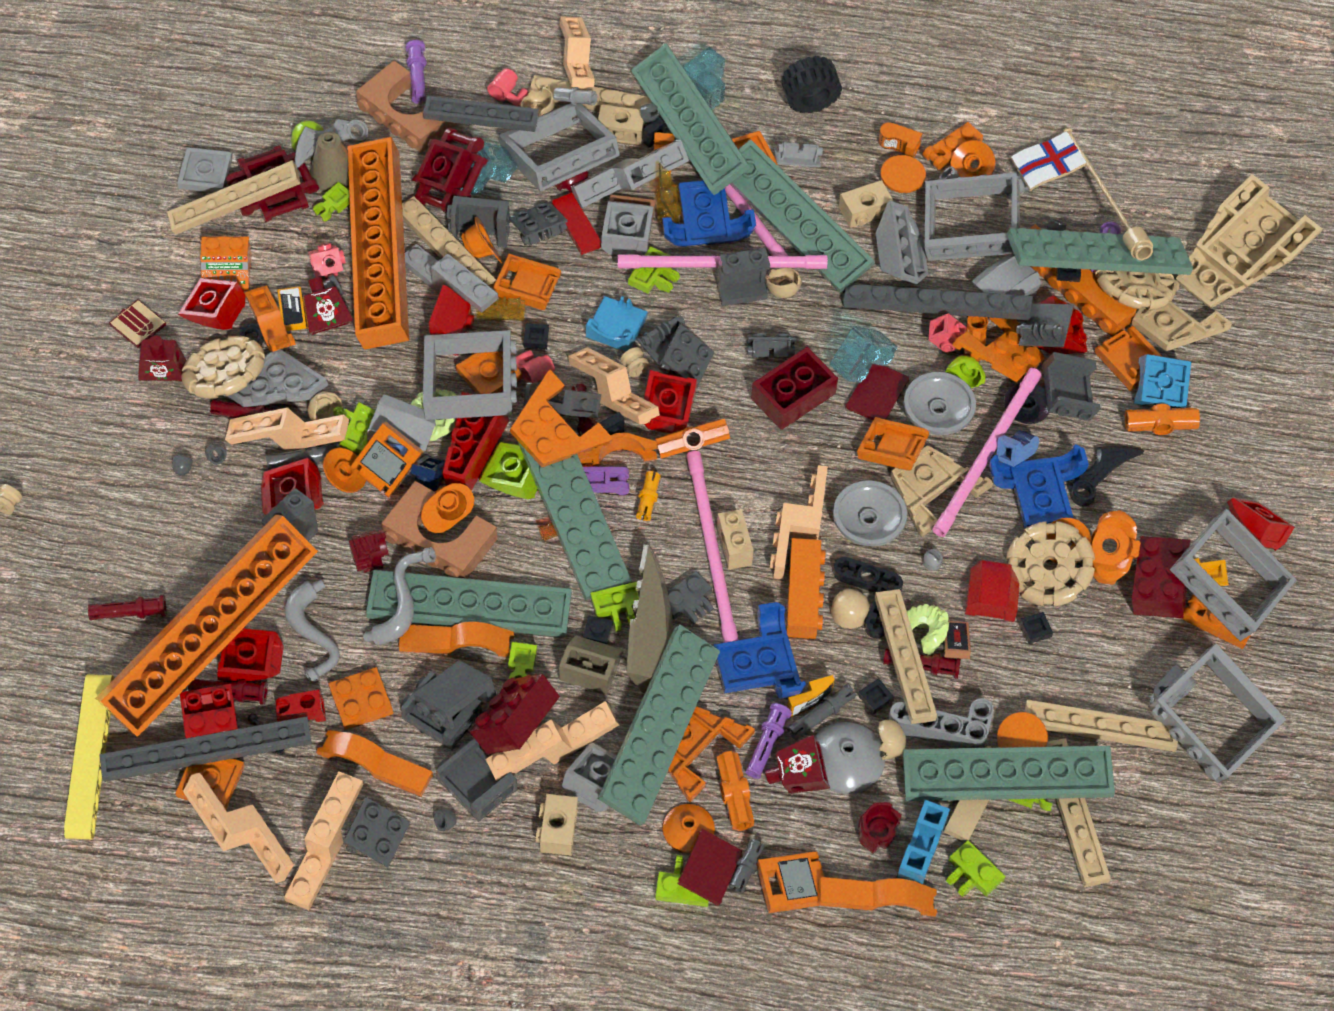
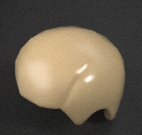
M542 87L541 91L532 89L522 99L520 106L539 109V117L554 111L555 108L552 91L546 87Z
M792 268L771 269L769 276H765L769 292L777 298L786 299L792 297L800 289L802 283L799 273Z
M322 391L312 397L307 410L310 420L334 417L332 411L337 406L343 408L342 400L333 392Z
M844 589L835 596L830 613L835 623L841 627L853 629L864 624L870 605L867 597L860 591Z
M888 719L880 721L878 730L883 743L879 750L885 752L882 760L896 758L905 749V733L896 721Z

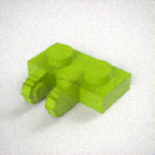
M650 246L644 256L670 255ZM641 267L633 271L628 279V285L649 294L654 285L662 291L670 292L673 289V285L669 281L677 282L680 275L669 267Z
M358 402L353 412L342 407H334L332 411L334 416L345 415L349 419L345 440L340 441L339 445L359 455L368 442L367 431L376 410Z
M637 582L590 593L596 617L602 618L611 615L615 632L622 630V624L618 616L619 613L626 612L629 626L631 619H635L633 604L634 600H639L636 590Z
M966 841L949 857V861L957 869L947 878L946 882L949 885H953L963 875L968 879L959 888L958 893L962 897L974 887H977L985 896H988L1005 880L1006 876L969 841Z
M677 855L674 874L659 872L655 900L708 907V900L677 884L678 878L681 876V868L683 867V856Z

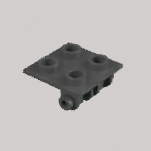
M550 202L540 203L535 208L519 211L510 217L511 223L524 235L521 237L524 245L528 244L531 246L540 242V239L544 241V232L549 239L551 236L564 233V230L567 229L565 223L568 222L567 219Z
M1033 304L1030 320H1025L1024 323L1017 326V334L1021 335L1019 346L1064 347L1074 305Z
M681 315L678 317L673 316L671 320L661 323L660 326H656L655 329L644 333L643 336L637 339L639 344L660 368V362L679 324H685Z
M679 324L660 362V369L664 373L674 370L682 378L697 379L698 388L714 351L682 324Z
M365 797L343 842L347 845L346 850L348 852L355 853L358 850L388 868L410 822Z

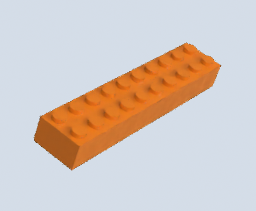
M392 137L348 146L355 335L364 350L409 341L400 153Z
M275 515L95 699L131 734L138 737L318 551L284 516Z

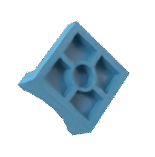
M604 296L593 319L589 318L586 324V338L626 352L632 348L647 319L648 311L634 307L629 298L627 303H625L623 296L620 301Z
M1148 354L1139 357L1140 381L1134 404H1168L1171 408H1186L1191 362Z

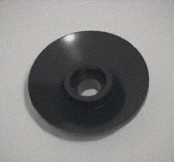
M1020 383L1012 386L1006 392L1004 398L1005 409H1007L1019 389ZM1036 384L1014 420L1025 424H1035L1043 421L1050 412L1047 409L1044 388Z

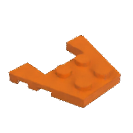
M989 318L1005 333L988 346H984L968 331L958 337L952 345L958 350L962 347L970 351V356L976 360L982 358L991 363L992 369L1015 382L1024 378L1030 368L1036 369L1045 359L1037 346H1019L1021 335L1017 334L1016 329L1020 324L1016 319Z
M551 369L546 373L510 429V433L541 467L571 458L572 455L581 452L591 451L593 448L601 445H609L613 440L600 423H597L579 437L547 402L565 387Z
M696 706L668 769V772L690 803L704 789L706 782L687 767L718 734H721L740 749L754 734L755 729L752 726H742L734 723V720L725 717L723 719L710 714L711 711Z

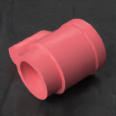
M507 68L499 72L487 87V91L492 98L497 101L507 100L515 106H520L522 99L529 94V91L524 88L517 96L511 93L516 86L518 77L515 72Z
M528 350L516 356L517 368L522 372V377L526 383H537L543 380L550 369L552 372L555 371L554 364L548 355L534 358L532 351Z

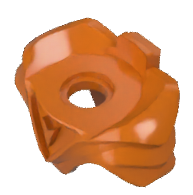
M1121 510L1104 513L1099 518L1098 525L1091 536V546L1095 555V560H1093V568H1095L1093 577L1102 584L1114 585L1119 578L1129 571L1132 560L1136 559L1139 555L1141 543L1136 540V523L1128 514ZM1106 539H1112L1116 542L1117 548L1114 552L1108 553L1104 551L1102 544Z

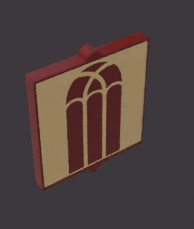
M137 299L128 308L122 309L121 313L109 322V325L136 348H139L142 340L150 339L166 326V322Z

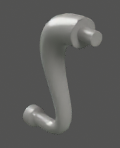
M432 547L425 548L422 552L406 555L397 562L394 570V583L398 599L397 610L390 620L374 625L372 631L365 632L363 635L365 642L374 641L376 645H383L400 638L409 629L414 615V602L405 579V570L413 563L423 561L426 563L435 562L436 553Z
M321 579L312 584L308 581L302 583L293 590L285 605V615L290 626L297 633L323 647L329 653V658L315 668L310 667L304 671L311 684L318 681L321 675L334 668L340 658L339 649L335 642L309 623L304 614L308 604L317 599L316 593L325 588Z

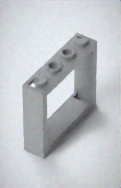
M570 103L539 117L535 132L511 129L499 135L503 154L539 191H543L620 156L617 138L582 104L578 103L576 105ZM577 123L582 124L597 139L540 166H537L521 149Z
M1017 173L926 181L925 251L928 261L1014 254L1007 233L935 239L936 200L1011 193L1012 228H1020V186Z
M510 330L425 335L423 376L425 420L513 415V403H517V392L513 388H517L516 373H512V371H517L516 356H512V354H517L516 340H511ZM503 351V393L436 397V355Z
M1228 509L1212 519L1170 569L1239 641H1242L1257 630L1296 581L1295 577ZM1215 530L1273 587V590L1251 617L1192 558Z
M1217 643L1202 653L1147 706L1152 711L1154 718L1166 726L1172 738L1179 741L1187 749L1188 755L1204 768L1206 775L1217 783L1228 778L1286 720ZM1205 663L1264 726L1224 766L1165 702Z

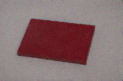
M871 361L852 396L846 403L845 408L871 420H874L875 417L887 420L910 377Z
M702 829L698 833V838L683 872L678 878L677 884L719 906L722 903L726 889L737 866L736 863L742 856L743 850Z

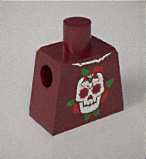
M321 277L308 280L311 293L304 295L302 298L308 336L351 324L353 321L352 316L336 286L325 289Z
M152 336L150 339L141 341L139 381H182V369L186 359L175 340H163L160 336Z
M814 735L776 753L778 766L765 771L770 785L782 782L783 787L789 793L830 788L821 745Z

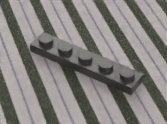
M427 96L423 111L424 119L530 132L536 131L539 117V109L435 96Z

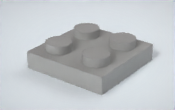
M187 147L177 182L178 189L211 193L224 189L233 158L232 152Z

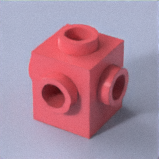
M331 243L318 245L317 250L308 251L313 274L316 277L325 276V278H328L331 274L338 276V272L343 271L342 264L346 263L343 250H338L336 245L332 246ZM328 258H331L328 263H325Z
M949 313L930 321L929 341L945 353L952 352L957 349L952 346L953 343L966 332V326Z

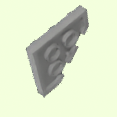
M279 349L270 352L265 357L263 369L254 381L248 382L246 388L228 397L243 407L311 400L313 396L328 386V382L325 377Z

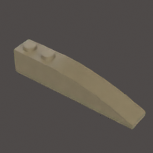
M643 545L639 569L643 579L637 581L636 586L639 600H634L633 610L636 611V619H631L626 672L642 693L646 692L673 633V618L665 579L657 557L649 545Z

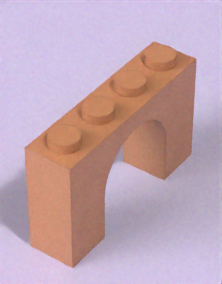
M393 61L356 91L357 105L363 112L373 116L379 124L389 128L392 134L405 140L409 147L423 153L429 148L427 145L430 139H440L447 128H453L458 123L424 119L423 111L410 115L394 110L391 107L392 102L411 87L410 72Z
M415 481L381 523L382 529L386 534L385 539L391 544L396 543L409 554L422 552L425 548L432 547L436 553L435 562L427 563L429 566L440 568L449 577L467 579L497 541V527L476 515L457 539L447 543L429 541L419 532L422 524L421 511L425 502L435 492Z

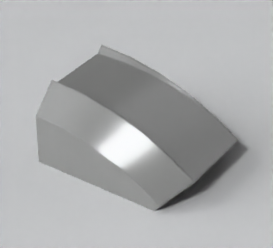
M608 201L601 248L609 255L644 256L648 251L654 206Z
M1009 254L995 262L972 281L983 293L1033 296V298L1041 286L1039 273L1030 266H1019L1014 254Z
M384 394L378 402L368 428L367 440L370 441L382 423L386 421L425 452L436 423L435 420H425L424 409ZM392 436L385 441L389 444L402 445Z
M591 742L565 772L562 786L567 795L578 797V801L594 809L595 812L606 811L609 806L598 800V797L617 755Z

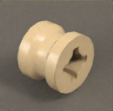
M638 347L629 349L621 356V362L624 366H627V372L630 377H638L644 374L650 367L648 360L643 358V351Z
M6 484L0 486V512L11 515L14 512L15 504L20 503L23 498L21 493L12 486Z

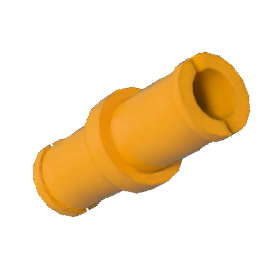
M654 471L646 472L643 489L639 491L638 498L640 502L636 513V518L641 520L644 512L643 521L651 520L653 506L658 499L657 489L661 475L656 472L652 480Z

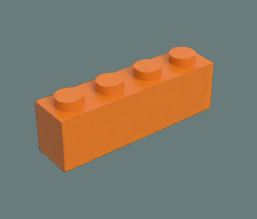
M792 538L786 625L788 637L816 639L817 630H822L823 615H818V609L823 608L824 593H819V586H824L825 571H820V564L825 565L826 550H821V540Z

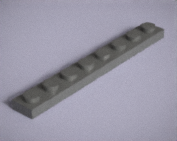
M849 284L846 286L843 304L847 308L933 314L949 313L950 315L1030 320L1033 296Z
M302 717L99 755L102 779L104 782L299 747L312 744L308 717Z

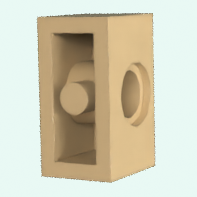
M601 104L598 120L617 138V142L641 145L645 122L641 117L640 109Z
M881 180L841 193L839 209L849 227L852 228L881 219L887 203L890 200H894Z
M742 509L718 513L717 531L728 570L752 566L754 551Z
M547 794L546 803L540 804L539 818L543 819L542 827H537L536 842L540 843V852L572 856L578 812V797ZM553 822H561L563 825L560 827H553L550 824Z

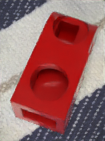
M319 689L290 694L289 696L280 697L275 701L277 722L308 717V720L315 719L316 722L326 721L325 702Z

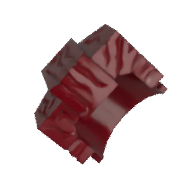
M383 529L378 530V532L371 530L352 536V540H349L350 551L357 572L363 571L366 573L383 568L382 557L389 555L385 541L386 534Z
M889 802L873 803L859 819L858 832L860 844L873 854L879 847L886 849L892 843L896 834L895 828L901 821L902 814L892 808L893 805Z

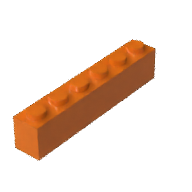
M1036 224L1029 228L1042 230ZM1030 266L1052 288L1057 289L1070 303L1076 305L1086 317L1091 318L1104 332H1107L1112 337L1132 323L1137 309L1123 305L1118 302V298L1107 295L1098 284V278L1091 270L1081 269L1080 282L1057 281L1056 268Z

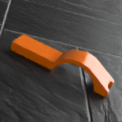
M267 285L244 292L269 351L274 352L296 345L292 334H288L279 308Z
M616 433L611 435L613 440L609 445H601L593 448L591 451L577 454L583 467H599L602 459L607 454L616 450L633 451L640 455L644 461L656 460L657 454L652 450L658 449L656 441L630 433Z
M463 622L452 627L410 625L409 629L399 639V651L451 654L458 648L473 646L489 649L498 656L510 657L511 649H509L510 639H514V632L482 622Z
M328 730L324 745L318 747L316 751L318 755L328 759L331 757H342L364 767L374 778L422 797L433 776L431 770L389 754L372 741L353 733Z
M821 877L819 880V906L872 911L878 907L899 905L914 908L924 916L936 917L937 909L934 908L933 897L937 895V889L912 880L889 878L870 882Z

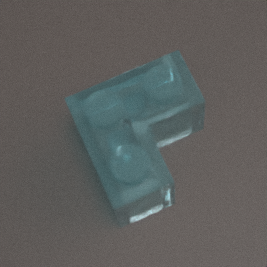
M709 46L683 67L713 110L725 98L726 83L721 80L724 76L725 58Z
M484 142L483 149L478 151L477 155L489 161L486 167L483 166L471 194L477 195L490 179L505 183L511 178L518 165L505 147Z
M853 326L829 365L847 381L861 383L867 377L869 369L873 364L886 366L893 359L898 346L880 331Z

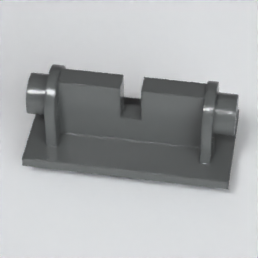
M763 333L753 334V337H748L747 344H752V346H748V355L752 356V358H769V349H774V358H790V356L795 355V346H791V344L795 343L796 337H790V334H776V337H767V334Z

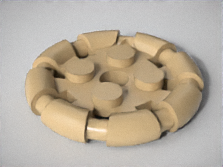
M1095 270V276L1098 278L1097 282L1102 290L1110 297L1118 298L1119 303L1136 309L1146 307L1147 310L1159 309L1166 306L1168 302H1171L1176 294L1177 287L1172 274Z
M228 336V339L225 340L215 339L201 346L197 354H191L183 366L181 378L187 391L192 394L195 393L198 397L214 399L218 398L219 395H232L246 388L248 382L254 381L259 376L264 366V350L257 341L245 336Z
M1047 521L1039 522L1024 529V533L1019 538L1016 537L1011 543L1006 557L1008 564L1012 565L1019 580L1021 597L1038 606L1054 604L1055 607L1075 600L1077 598L1076 595L1082 590L1085 591L1095 571V568H1093L1095 555L1086 537L1083 538L1075 527L1056 521V524H1047ZM1047 533H1056V540H1047ZM1032 540L1034 544L1029 550L1025 545ZM1071 541L1076 544L1072 550L1067 545ZM1054 559L1058 562L1057 567L1053 570H1047L1044 568L1045 561ZM1018 561H1025L1026 568L1018 567ZM1075 561H1083V567L1076 568ZM1071 578L1075 584L1069 588L1065 583ZM1031 579L1035 584L1032 587H1028L1025 582ZM1045 589H1054V594H1045Z

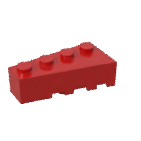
M466 392L461 393V395H472ZM508 415L457 418L443 469L446 485L461 483L466 485L471 491L473 490L509 423Z

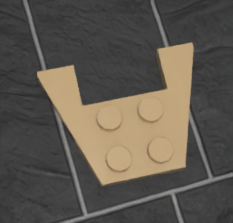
M1173 279L1176 282V291H1178L1180 283ZM1168 302L1166 306L1154 310H1147L1146 307H1141L1132 320V326L1165 351L1228 331L1232 325L1231 321L1217 311L1199 323L1172 302Z
M928 445L921 450L912 470L895 468L891 471V478L904 500L911 519L921 537L929 533L938 520L925 505L957 482L962 483L970 470L969 467L964 468L954 463V459ZM979 477L970 493L975 498L979 497L992 487L993 481L988 477H985V479Z

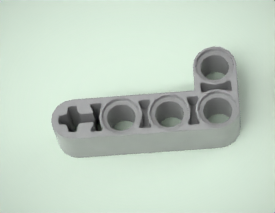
M979 698L972 702L967 718L936 710V721L927 722L930 726H923L921 723L911 724L905 702H897L890 709L888 720L899 723L905 736L954 748H984L993 715L992 703L984 698ZM975 712H982L986 716H978ZM945 728H952L956 732H948ZM971 734H976V735H978L980 738H979V739H975V738L971 737L970 735H971Z

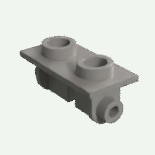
M782 142L777 144V148H774L777 164L821 167L819 156H822L823 148L819 147L818 144H803L802 149L798 150L799 143Z

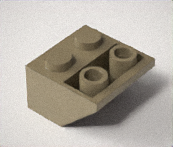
M575 636L568 643L559 665V680L608 694L621 660L623 649Z

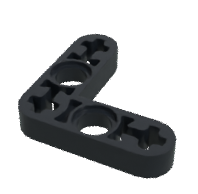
M841 557L834 563L833 574L840 582L874 593L898 589L902 591L903 579L895 572L849 557ZM844 566L848 567L845 573L841 572ZM857 569V577H854L855 570ZM871 573L875 579L871 582H866L862 579L861 575ZM879 577L882 578L880 585H878ZM890 582L895 583L893 588L888 587V584H890ZM874 597L866 619L865 631L868 636L878 639L883 637L885 632L882 622H880L878 629L873 628L877 616L880 617Z

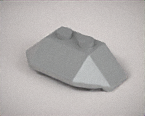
M890 200L886 205L876 231L881 271L918 284L928 275L923 237L915 221L909 215L911 213L909 208Z

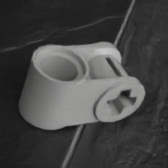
M1178 665L1170 669L1165 677L1156 684L1150 698V704L1184 672L1183 669ZM1190 677L1165 701L1167 705L1172 708L1181 698H1184L1195 686L1196 680Z

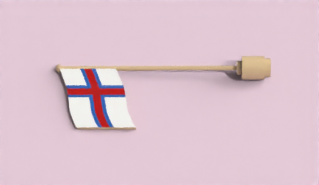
M1065 128L1064 133L1053 139L1026 148L1011 157L1013 164L1030 191L1044 183L1069 175L1086 165L1126 227L1127 231L1123 235V242L1131 255L1138 260H1146L1152 255L1153 243L1146 232L1138 226L1130 227L1073 137L1071 128Z

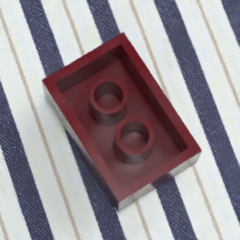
M807 346L752 383L751 399L780 430H783L835 395L838 377Z
M1140 536L1141 544L1137 557L1132 593L1133 615L1184 619L1187 587L1170 569L1191 545L1190 539Z
M544 674L508 679L502 685L503 689L500 693L490 700L486 711L476 718L475 725L469 732L486 754L521 749L559 699L560 695Z

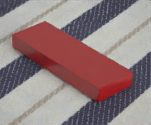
M573 193L551 200L552 205L567 219L568 222H565L566 230L581 255L601 248L602 242Z

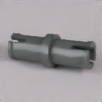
M750 839L742 859H738L736 863L738 868L731 883H729V888L733 889V891L744 893L751 875L756 873V864L765 848L763 843L759 846L760 841Z

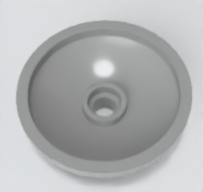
M931 372L917 377L910 383L905 392L904 409L908 418L915 426L925 428L931 434L948 435L964 429L971 422L976 409V399L969 385L959 377L944 372Z
M860 481L847 486L840 492L834 503L833 517L836 527L848 540L863 546H881L890 543L901 534L907 520V508L900 494L892 487L877 481Z
M838 722L826 726L815 735V738L821 745L830 785L829 790L842 794H854L867 790L879 780L884 770L885 760H882V757L885 756V752L879 750L882 743L871 730L857 723ZM844 748H851L852 752H846Z

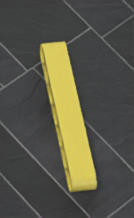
M87 674L85 677L64 825L66 839H94L102 784L99 754L106 753L111 713L95 698L114 680L113 675Z

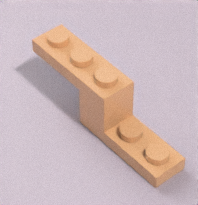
M560 16V27L565 37L563 65L571 86L578 87L580 90L594 87L595 78L589 66L591 38L582 17Z
M588 347L568 356L570 365L596 379L598 394H602L601 404L616 412H620L621 415L638 424H646L651 419L660 415L658 406L631 393L625 366Z
M283 408L230 419L225 440L232 445L270 437L287 452L345 440L349 419L345 415L304 422L289 408Z
M818 465L817 475L812 474L810 488L815 489L814 495H809L808 506L783 503L782 512L777 511L775 526L780 527V532L774 533L773 547L777 548V554H771L770 568L774 569L773 578L783 580L789 537L818 540L828 466Z
M605 701L564 727H560L552 719L534 730L521 749L495 753L486 758V761L495 780L498 782L509 772L514 775L542 757L556 764L619 726V723L611 707Z
M338 772L304 838L307 853L284 896L286 902L310 910L343 844L341 828L363 787V780Z
M201 773L191 775L183 793L221 849L226 851L249 843L276 883L285 881L294 864L253 804L227 812Z

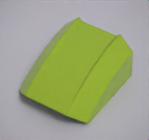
M500 442L491 454L479 477V481L491 488L523 499L535 498L538 488L520 446Z

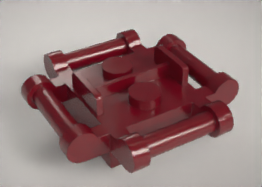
M452 128L445 130L441 140L430 139L427 145L429 149L417 175L414 174L411 180L420 185L415 198L421 204H429L441 208L445 213H447L448 205H452L454 196L472 198L470 194L483 166L486 167L489 161L477 155V152L481 151L484 147V140L482 138L460 134L456 129ZM456 141L468 145V147L464 149L452 145V143ZM430 189L445 193L444 199L429 195Z
M277 145L273 147V150L246 159L244 157L237 159V164L240 171L229 174L226 177V182L228 186H231L287 162L293 161L295 163L296 152L287 155L285 150H282L281 146ZM304 162L298 168L304 180L303 183L242 207L240 211L243 216H249L259 209L266 223L272 221V218L300 208L302 210L309 208L304 194L317 192L319 185L316 180H313ZM293 197L297 198L295 201L271 209L267 207Z

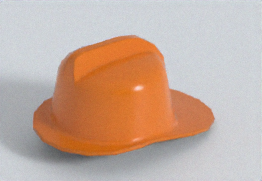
M476 216L474 218L475 224L469 227L461 236L465 249L475 258L495 255L504 264L501 256L493 246L485 226Z
M452 483L439 488L425 502L421 511V520L426 529L434 533H443L465 518L474 506L472 491L461 483Z

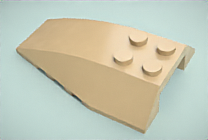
M1253 174L1220 205L1215 217L1210 221L1207 230L1202 238L1199 239L1193 253L1189 256L1193 266L1191 275L1178 274L1176 277V281L1210 309L1291 262L1322 231V228L1306 215L1298 220L1268 196L1270 187Z

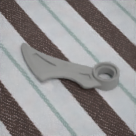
M337 119L332 127L323 131L305 127L296 148L295 164L297 169L314 155L318 137L322 133L334 132L339 135L342 142L347 140L351 144H359L368 135L366 124L358 119L352 121ZM351 127H357L361 132V136L355 137L351 133Z

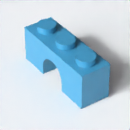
M925 800L912 839L901 862L897 879L924 883L950 811L949 808Z

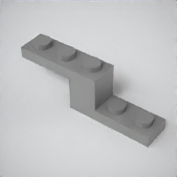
M676 140L640 159L627 158L571 186V189L580 207L584 208L619 189L632 190L688 162L689 159L682 141Z
M415 244L405 253V267L440 294L443 285L448 286L481 313L498 300L497 292L449 254L437 261L418 244Z

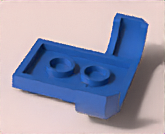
M704 181L678 183L683 224L672 222L671 217L662 218L665 239L677 246L736 242L747 238L756 228L754 209L745 210L741 217L730 220L725 188L714 195Z
M1074 445L1072 450L1065 455L1023 461L1014 467L999 462L998 455H994L990 460L989 468L993 482L997 487L1014 489L1024 528L1026 529L1039 522L1047 521V524H1051L1057 519L1074 518L1064 482L1082 475L1087 470L1089 463L1085 449L1079 445Z
M778 602L758 605L757 616L760 637L713 645L720 650L716 664L724 693L774 685L779 698L801 694L806 682H801L785 627V607Z

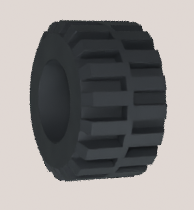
M814 56L811 58L806 57L803 60L800 59L795 64H791L789 69L784 71V75L781 78L790 108L800 113L819 112L824 108H828L831 106L830 104L837 101V98L841 95L840 91H842L836 68L833 62L826 57Z

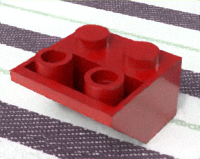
M1051 296L1038 304L1067 303L1055 296ZM1073 308L1064 347H1037L1049 354L1053 352L1062 354L1087 352V336L1084 332L1082 323L1084 319L1081 312Z
M231 684L180 693L185 738L239 729Z

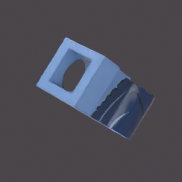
M1018 430L1013 437L1003 435L998 438L996 455H998L999 461L1014 467L1035 454L1039 446V438L1022 430Z

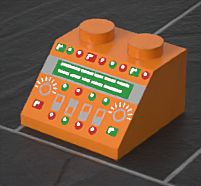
M202 237L200 254L201 278L238 282L243 291H249L252 256L249 237Z

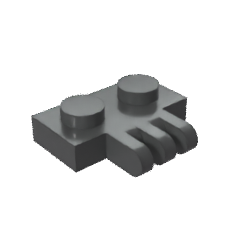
M697 571L668 591L673 620L684 613L694 624L698 621L696 614L703 618L706 615L704 609L709 613L714 610L712 604L705 598L712 593V587Z

